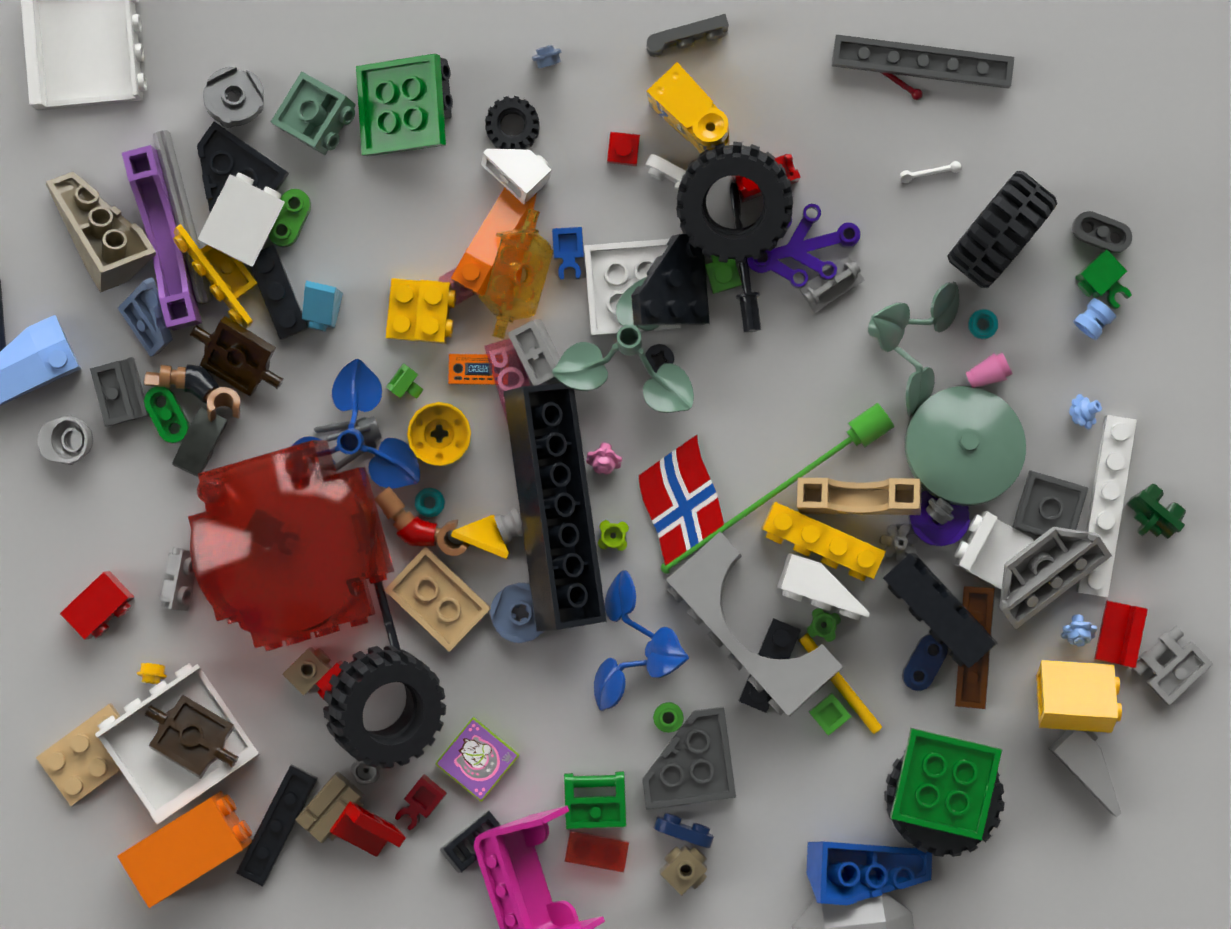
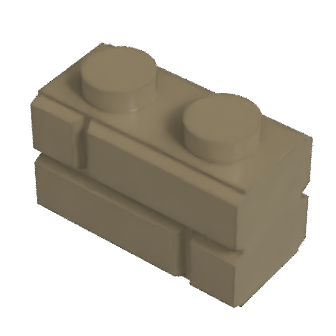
M337 771L295 820L320 843L323 844L327 838L333 841L337 836L333 835L330 829L349 801L363 807L364 804L360 800L364 793Z

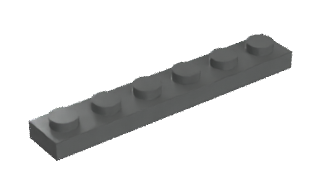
M836 34L831 66L1009 89L1012 83L1015 57Z

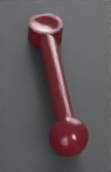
M881 73L909 92L914 100L922 98L923 93L920 89L912 88L893 74Z

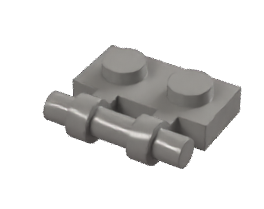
M1177 626L1168 634L1165 632L1158 638L1160 642L1149 652L1144 651L1139 656L1140 660L1137 662L1136 668H1133L1140 676L1148 668L1154 673L1146 683L1167 705L1175 701L1213 665L1193 642L1190 641L1183 648L1180 647L1177 641L1184 636V633ZM1169 650L1174 657L1162 667L1157 660Z

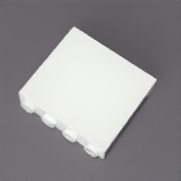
M21 0L29 105L36 110L143 100V91H147V81L145 74L141 73L140 62H144V49L142 44H138V32L142 31L140 15L136 14L135 3H138L139 0Z
M188 663L174 673L177 677L169 684H166L165 681L160 682L149 690L151 693L150 697L142 702L139 698L135 699L123 708L126 711L125 714L117 719L112 715L97 725L100 731L95 733L96 737L100 739L151 813L150 815L156 824L168 818L259 755L253 743L198 664L192 667ZM184 695L232 723L235 728L226 740L224 749L239 756L238 761L231 768L226 763L217 759L210 764L202 778L197 777L149 747L150 742L157 733L159 723L145 716L146 710H149L148 707L153 705L162 712L167 713L175 707L181 696Z

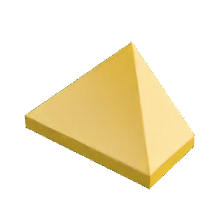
M494 514L455 529L451 533V537L502 558L508 559L510 555L507 544L504 543L497 527Z

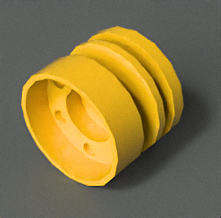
M436 402L427 404L415 412L409 422L407 437L409 446L417 458L427 464L442 466L451 464L463 456L470 443L471 430L469 421L461 410L448 403ZM436 425H442V429L448 431V436L443 437V442L440 443L437 442L436 437H431V431L436 430Z

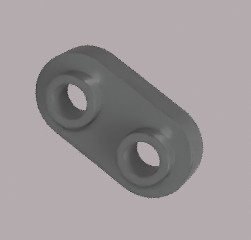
M1093 211L1081 213L1074 219L1072 224L1073 234L1078 240L1097 248L1108 250L1111 253H1120L1126 250L1132 242V232L1126 224ZM1087 222L1091 225L1092 230L1090 233L1083 231V223ZM1112 233L1118 234L1120 238L1119 243L1115 244L1111 241L1110 236Z

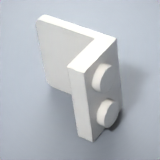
M983 511L980 515L976 514L968 528L971 533L967 541H962L954 554V557L957 558L954 565L1002 589L1004 564L1029 546L1034 540L1030 536L998 520V517L990 512Z

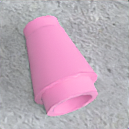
M1003 352L998 355L993 353L966 372L972 388L1005 381L1007 376L1012 375Z

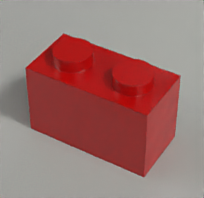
M105 571L79 594L60 615L84 640L91 639L93 636L95 639H98L110 628L107 623L114 616L120 618L131 608L129 602L134 596L110 571Z

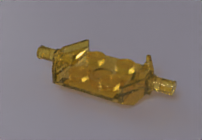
M528 209L524 226L521 229L496 233L497 237H501L486 293L485 295L479 294L478 296L493 315H496L497 321L493 337L504 340L508 323H513L514 320L529 318L536 314L553 255L550 243L538 234L539 230L535 229L540 214L539 211ZM523 267L526 271V278L522 283H519L517 271Z

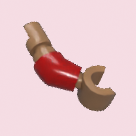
M390 487L374 498L388 520L392 518L395 521L393 526L398 530L397 536L408 545L435 546L438 543L440 550L450 556H458L464 553L470 546L466 542L454 544L448 538V531L456 529L458 519L451 520L442 528H438V524L421 520L418 515L414 517L410 511L406 512L403 509L405 504Z

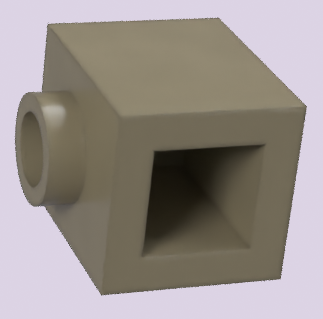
M310 647L282 675L304 696L332 668L328 664L331 659L320 648L314 650Z

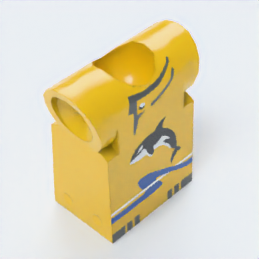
M678 62L646 91L649 106L687 141H690L699 153L706 149L710 151L716 145L725 143V146L729 145L730 137L727 116L715 106L711 98Z

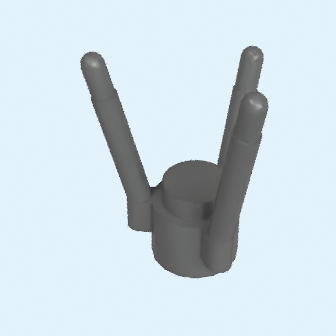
M373 416L368 419L363 417L356 420L355 429L362 433L364 445L376 448L375 441L382 439L375 417ZM350 421L315 427L314 431L319 433L347 429ZM343 431L327 436L326 440L328 442L337 440L339 434ZM359 450L354 454L348 455L325 471L323 477H329L365 452Z

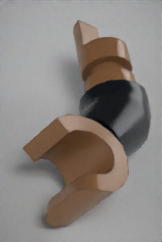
M187 364V367H178L177 370H173L172 366L161 365L160 373L146 372L144 385L170 388L171 384L176 385V388L184 389L185 392L193 394L203 403H207V415L210 422L216 419V408L221 406L229 407L232 409V416L240 418V397L237 392L231 388L219 387L208 370L203 367Z

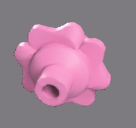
M602 443L599 449L587 453L586 463L591 465L596 473L607 475L614 469L621 467L622 457L616 455L611 450L612 446L609 443Z

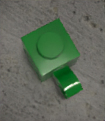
M1108 250L1101 252L1075 276L1079 281L1077 286L1088 297L1092 295L1094 298H1098L1107 291V303L1115 310L1120 307L1119 303L1115 301L1116 293H1121L1126 299L1132 296L1130 290L1118 282L1127 270Z

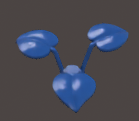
M355 359L343 367L332 387V399L336 408L341 411L352 410L348 429L339 434L337 446L327 451L326 444L320 438L306 436L298 439L288 451L285 465L281 472V476L284 479L300 485L322 484L334 475L333 473L327 478L323 477V473L336 464L330 455L338 451L344 454H354L361 450L375 455L369 461L368 470L371 479L377 485L396 489L419 483L420 465L416 455L406 442L397 438H386L381 442L379 450H376L375 448L365 446L362 433L355 429L358 410L362 412L373 410L380 403L383 392L380 380L362 360Z
M622 570L615 577L605 597L606 614L614 622L622 618L624 623L650 637L652 640L647 643L645 648L647 660L624 662L618 665L614 658H608L599 666L594 680V696L601 711L614 707L621 700L626 685L625 675L622 672L625 668L647 665V671L651 677L662 678L678 669L689 659V656L681 647L677 635L671 628L662 627L654 634L628 617V614L634 610L636 605V590L633 580L626 570Z

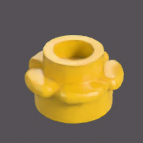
M141 663L140 672H137V675L142 677L143 683L159 684L161 679L167 677L164 674L165 666L159 664Z

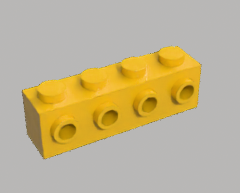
M777 502L772 503L761 527V530L767 532L765 538L781 545L783 540L795 544L793 547L794 551L807 557L810 556L811 552L822 557L821 563L837 569L838 565L850 569L848 575L863 582L866 577L874 579L886 551Z

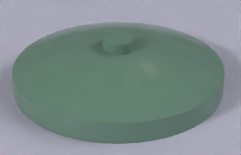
M956 386L935 393L916 410L906 431L905 455L914 478L920 479L921 487L937 499L941 497L949 504L975 506L997 498L1016 481L1025 461L1026 438L1018 416L1002 398L982 388Z

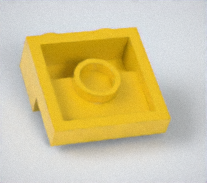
M391 278L385 338L446 344L447 337L452 338L453 320L449 319V309L455 308L456 290H451V283Z

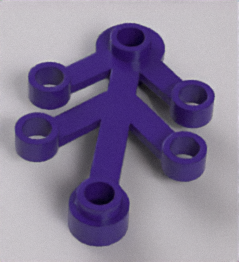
M808 204L803 210V218L787 245L774 248L771 251H764L763 253L768 257V260L764 263L758 262L757 259L754 260L753 257L747 258V262L753 271L766 273L771 270L789 280L795 288H802L806 285L808 274L803 269L793 270L779 260L791 257L819 273L823 280H831L837 273L836 265L831 261L823 262L807 252L836 244L844 248L854 247L860 239V229L857 225L848 222L842 224L836 232L804 240L812 224L817 222L821 216V209L818 205ZM811 208L815 209L817 217L809 218L806 211ZM791 218V222H789V224H788V226H787V230L790 228V226H791V224H792V218ZM846 229L852 230L854 237L846 239L843 231ZM824 266H831L833 274L830 276L824 275L822 268ZM795 274H802L804 282L801 284L795 283L793 280Z

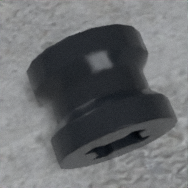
M653 345L645 353L655 373L663 364L674 363L673 352L666 345Z

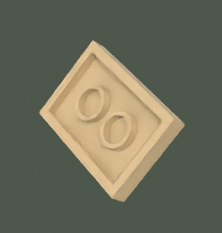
M427 546L384 590L449 652L491 609L481 597Z
M111 703L36 757L70 806L80 801L120 771V768L107 749L95 735V733L100 731L97 725L112 715L115 719L120 717Z

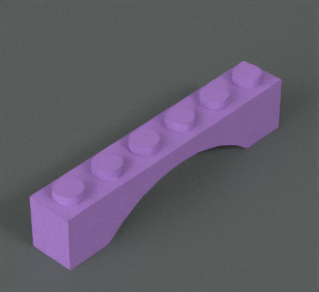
M148 145L122 152L127 177L141 214L147 238L156 251V255L152 259L166 328L175 331L202 324L184 253L179 250L173 240L175 237L173 232L177 225L157 150L153 146Z

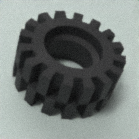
M506 96L501 101L498 99L494 102L495 105L493 107L490 106L488 115L485 118L486 132L493 145L500 149L526 150V147L529 145L531 147L534 144L535 138L539 135L538 131L540 128L538 114L533 105L531 106L526 99H519L518 96H514V98ZM517 114L522 117L524 128L521 133L509 136L502 131L501 121L506 115Z

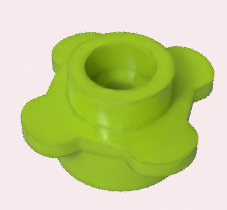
M608 520L602 521L599 525L601 538L598 540V546L603 550L608 547L616 548L618 551L625 550L627 547L625 536L629 530L627 523L622 521L616 524L610 523ZM616 533V538H611L610 534Z

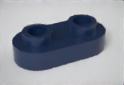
M930 634L923 636L918 641L903 669L902 679L905 685L915 691L927 689L932 684L947 656L948 646L944 642L940 645ZM931 644H936L938 647V652L935 655L928 653V647ZM921 670L924 677L921 681L917 682L914 680L913 675L916 671Z
M665 813L664 817L657 816L653 827L655 830L701 847L711 848L714 836L709 833V827L698 823H693L692 827L682 824V818L670 813Z

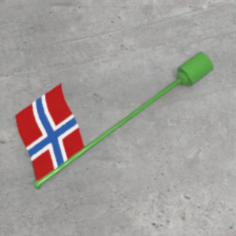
M879 403L874 404L848 423L850 429L846 431L849 436L847 439L725 524L717 492L701 458L698 434L638 475L642 499L658 533L664 558L661 571L669 574V570L703 547L719 532L723 533L851 442L856 446L862 444L864 448L895 427L889 416Z

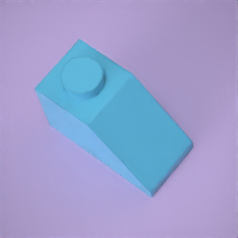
M306 280L302 319L309 322L308 327L320 331H326L327 326L335 328L343 293L336 287Z

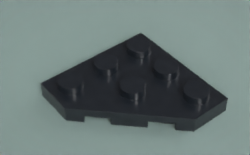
M214 121L197 144L210 213L230 174L236 177L238 172L254 180L253 186L264 190L265 186L275 191L280 188L289 175L282 167Z
M687 234L672 235L667 242L668 247L662 256L656 258L646 273L647 278L643 284L638 286L631 295L635 326L710 324L703 250L698 246L694 248L689 243Z

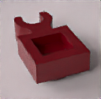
M424 774L404 798L410 805L401 808L397 812L395 819L398 821L404 814H408L412 819L411 824L407 827L410 831L418 825L420 814L425 818L429 817L447 793Z

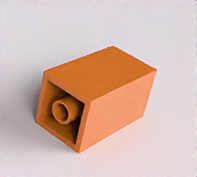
M222 791L216 793L117 856L148 908H151L239 853L252 842L250 838L253 835L245 820L240 821L234 812L237 810V807L228 794L224 796Z

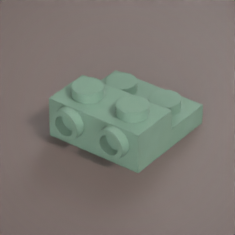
M301 71L270 122L307 146L326 155L328 150L331 151L338 145L340 139L338 134L344 124L348 125L353 121L356 104L347 96Z

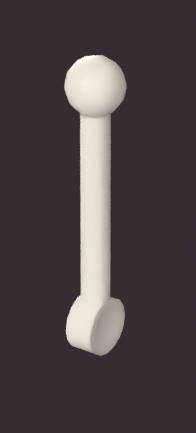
M954 161L948 166L913 173L905 170L900 173V179L902 183H909L913 178L949 171L958 173L962 166L960 162Z

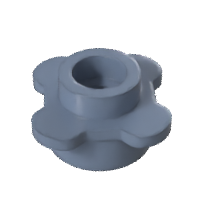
M548 45L536 49L537 55L532 56V60L536 61L538 68H544L561 62L559 54L562 52L560 48L554 49L553 45Z

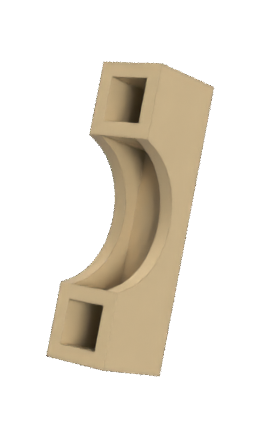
M798 478L797 509L802 514L921 515V481L914 478H889L879 482L856 483L837 481L830 478Z

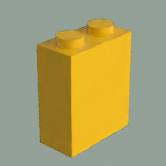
M1041 660L1036 674L1039 728L1112 733L1116 722H1120L1122 717V705L1117 703L1116 697L1120 691V679L1115 677L1114 665Z

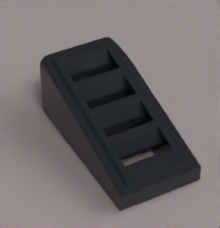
M490 811L484 813L440 848L442 854L458 873H462L477 860L476 853H471L462 841L466 838L474 848L475 837L472 832L475 830L478 834L485 832L481 826L484 822H486L490 829L501 826ZM457 846L466 859L461 861L452 849Z

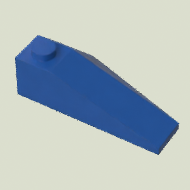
M824 841L808 842L806 873L817 903L851 905L861 900L881 896L884 893L930 881L932 878V853H924L917 848Z

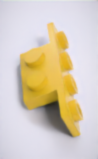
M179 224L173 232L175 235L173 240L182 253L188 252L194 260L191 264L200 277L205 276L212 285L209 288L214 297L219 302L223 300L229 307L228 315L231 320L246 329L250 327L253 320L237 299L254 288L258 283L242 262L208 245L199 249L184 227Z

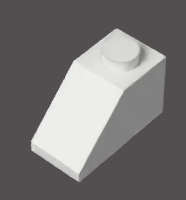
M487 149L483 152L481 165L522 204H525L549 182L551 169L548 162L542 156H536L531 150Z

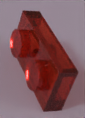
M570 830L564 862L624 873L629 841Z

